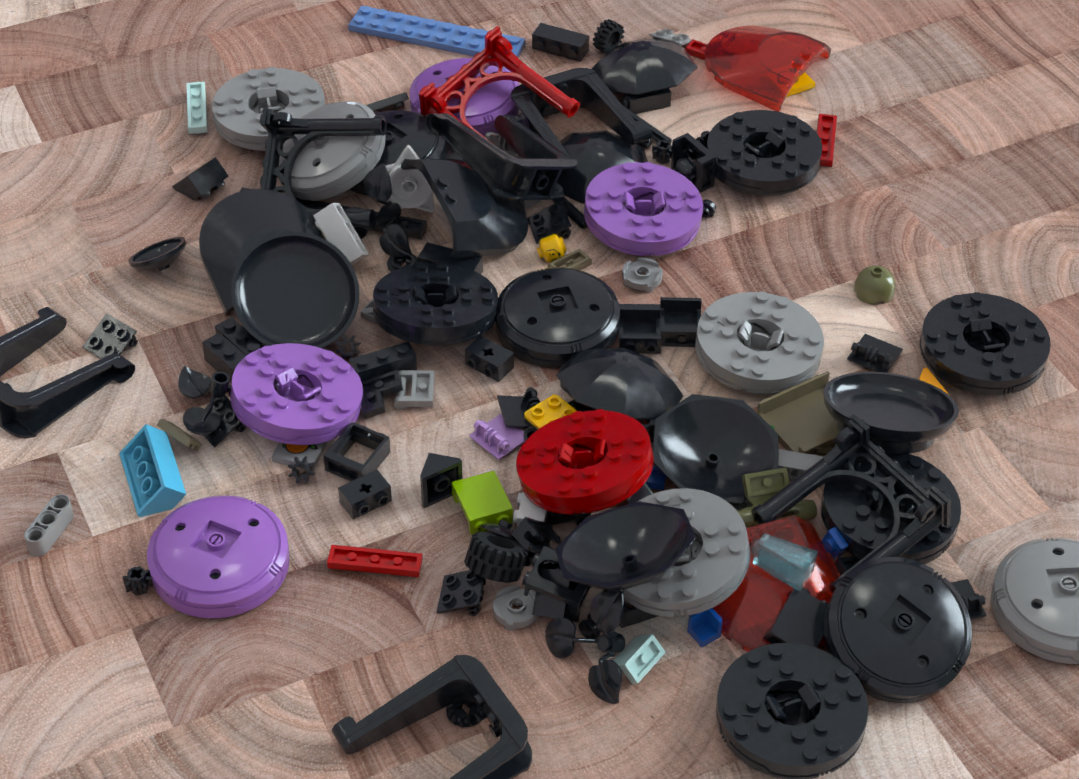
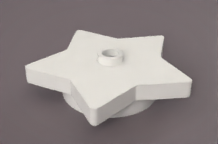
M407 145L395 163L386 165L392 184V194L387 202L397 203L401 209L418 208L433 213V191L423 174L418 169L402 170L401 164L405 159H420L411 146Z

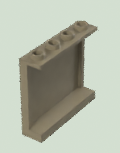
M828 371L758 402L757 414L769 425L775 427V431L778 433V441L786 450L826 456L836 446L834 441L840 432L837 428V421L829 414L824 404L823 395L824 387L829 381L830 373Z

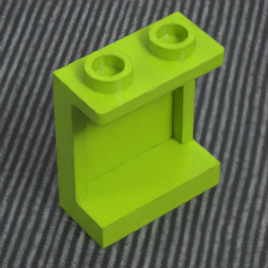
M494 470L452 482V497L455 503L459 502L468 521L471 535L476 532L488 531L480 526L481 523H499L500 519L513 523V507Z

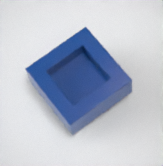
M653 466V470L645 483L650 489L664 490L666 475L658 467Z
M836 527L828 530L821 540L825 550L834 559L841 556L849 546Z

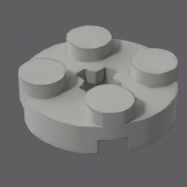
M641 257L632 263L630 260L623 266L622 278L625 287L650 293L662 281L663 270L659 268V263L653 259Z
M513 585L501 589L496 594V599L493 601V615L500 624L504 625L505 629L513 631L517 628H524L539 619V616L532 615L536 595L533 590H530L528 596H525V589H520V586ZM514 604L522 606L520 609H512Z

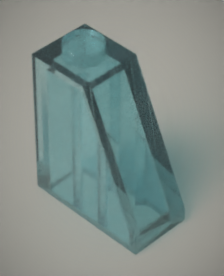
M764 533L759 541L755 540L751 553L755 554L753 564L792 588L801 591L813 572L818 551Z

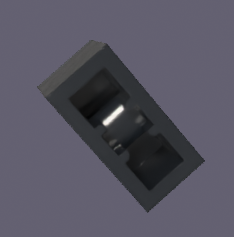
M479 336L465 349V364L499 382L514 368V353L483 336Z
M374 470L338 487L339 502L352 519L363 516L392 501L391 486L378 470Z

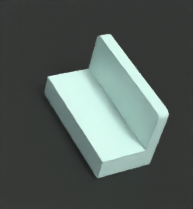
M653 634L635 636L613 661L619 665L632 684H638L666 652Z

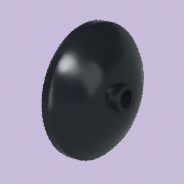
M173 237L159 241L135 253L128 262L131 267L136 269L165 270L170 267V263L180 256L187 242L184 237Z

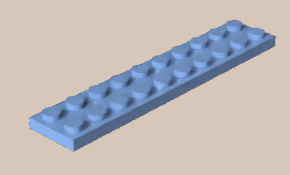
M361 6L348 24L349 31L475 56L485 49V35L488 32L483 29L440 22L434 19H426L384 9L371 8L369 6ZM502 34L513 47L512 52L519 57L526 45V39Z

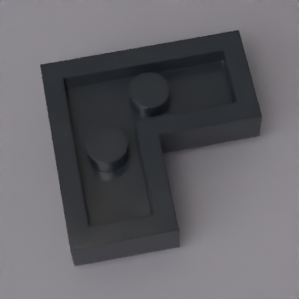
M398 370L362 382L363 396L361 408L365 419L385 413L383 397L403 390L401 375Z

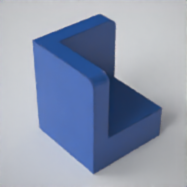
M713 608L689 615L687 632L701 647H704L721 637L723 620Z

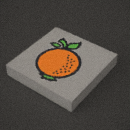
M328 441L311 445H294L279 442L272 455V462L294 465L296 464L294 461L295 457L302 461L307 456V462L315 463L311 467L312 471H314Z

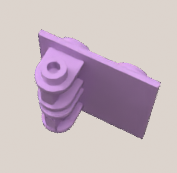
M500 414L488 423L477 420L474 423L475 431L469 435L471 439L499 460L523 444L524 431L520 428L506 427L503 416Z

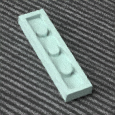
M205 82L186 83L189 134L208 132Z

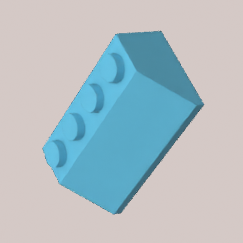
M145 424L119 453L135 509L140 517L171 510L186 495L167 432Z

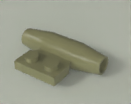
M787 467L742 475L745 497L752 506L737 512L742 517L747 532H762L790 527L817 516V506L814 500H801L768 527H762L753 517L751 510L758 504L762 505L789 484Z

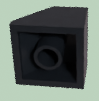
M215 157L172 187L193 201L198 197L204 199L211 194L210 189L214 187L217 190L225 184L223 180L229 177V175Z

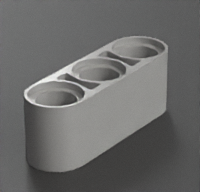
M778 449V469L787 467L789 481H793L824 456Z
M59 494L52 497L25 531L24 538L30 555L35 557L45 555L72 521L74 513L70 498L67 495Z

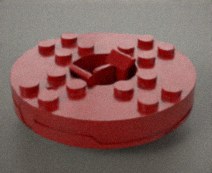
M604 409L584 412L575 411L570 415L551 421L535 431L522 445L517 456L516 469L522 490L534 505L554 513L583 514L609 508L636 493L648 480L653 470L654 456L648 432L636 419L622 413L605 411Z

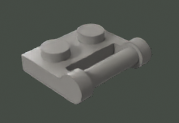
M399 371L403 390L397 392V397L394 399V407L399 410H403L406 407H433L434 371ZM408 381H412L411 396H405L406 383Z

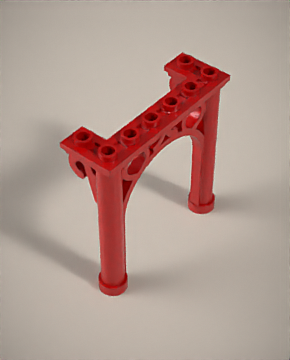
M499 26L486 33L485 49L477 53L469 63L464 64L455 75H451L442 86L435 88V84L431 82L419 92L421 114L427 116L430 113H445L456 118L453 114L460 113V122L479 135L481 134L471 127L466 120L465 109L473 94L492 82L501 80L520 82L568 118L573 117L577 113L580 102L568 97L524 64L512 52L513 47L509 40L502 36ZM489 66L498 67L497 73L487 74L484 71ZM503 67H505L510 72H503ZM463 86H465V89L463 90V94H462V92H460L459 90H460ZM452 98L461 100L460 105L453 107L448 106L447 102Z

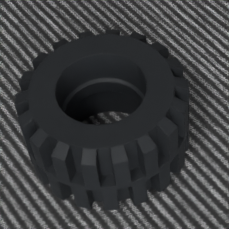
M476 532L472 535L464 562L471 571L481 577L492 581L511 583L520 579L528 551L518 541L497 533Z

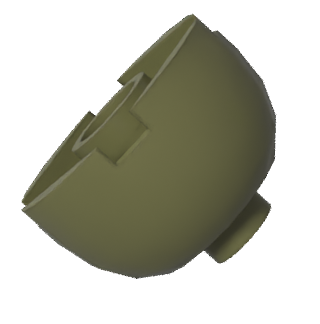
M869 266L858 274L854 291H856L858 299L865 303L877 305V302L884 301L885 304L892 300L894 296L895 279L886 268Z

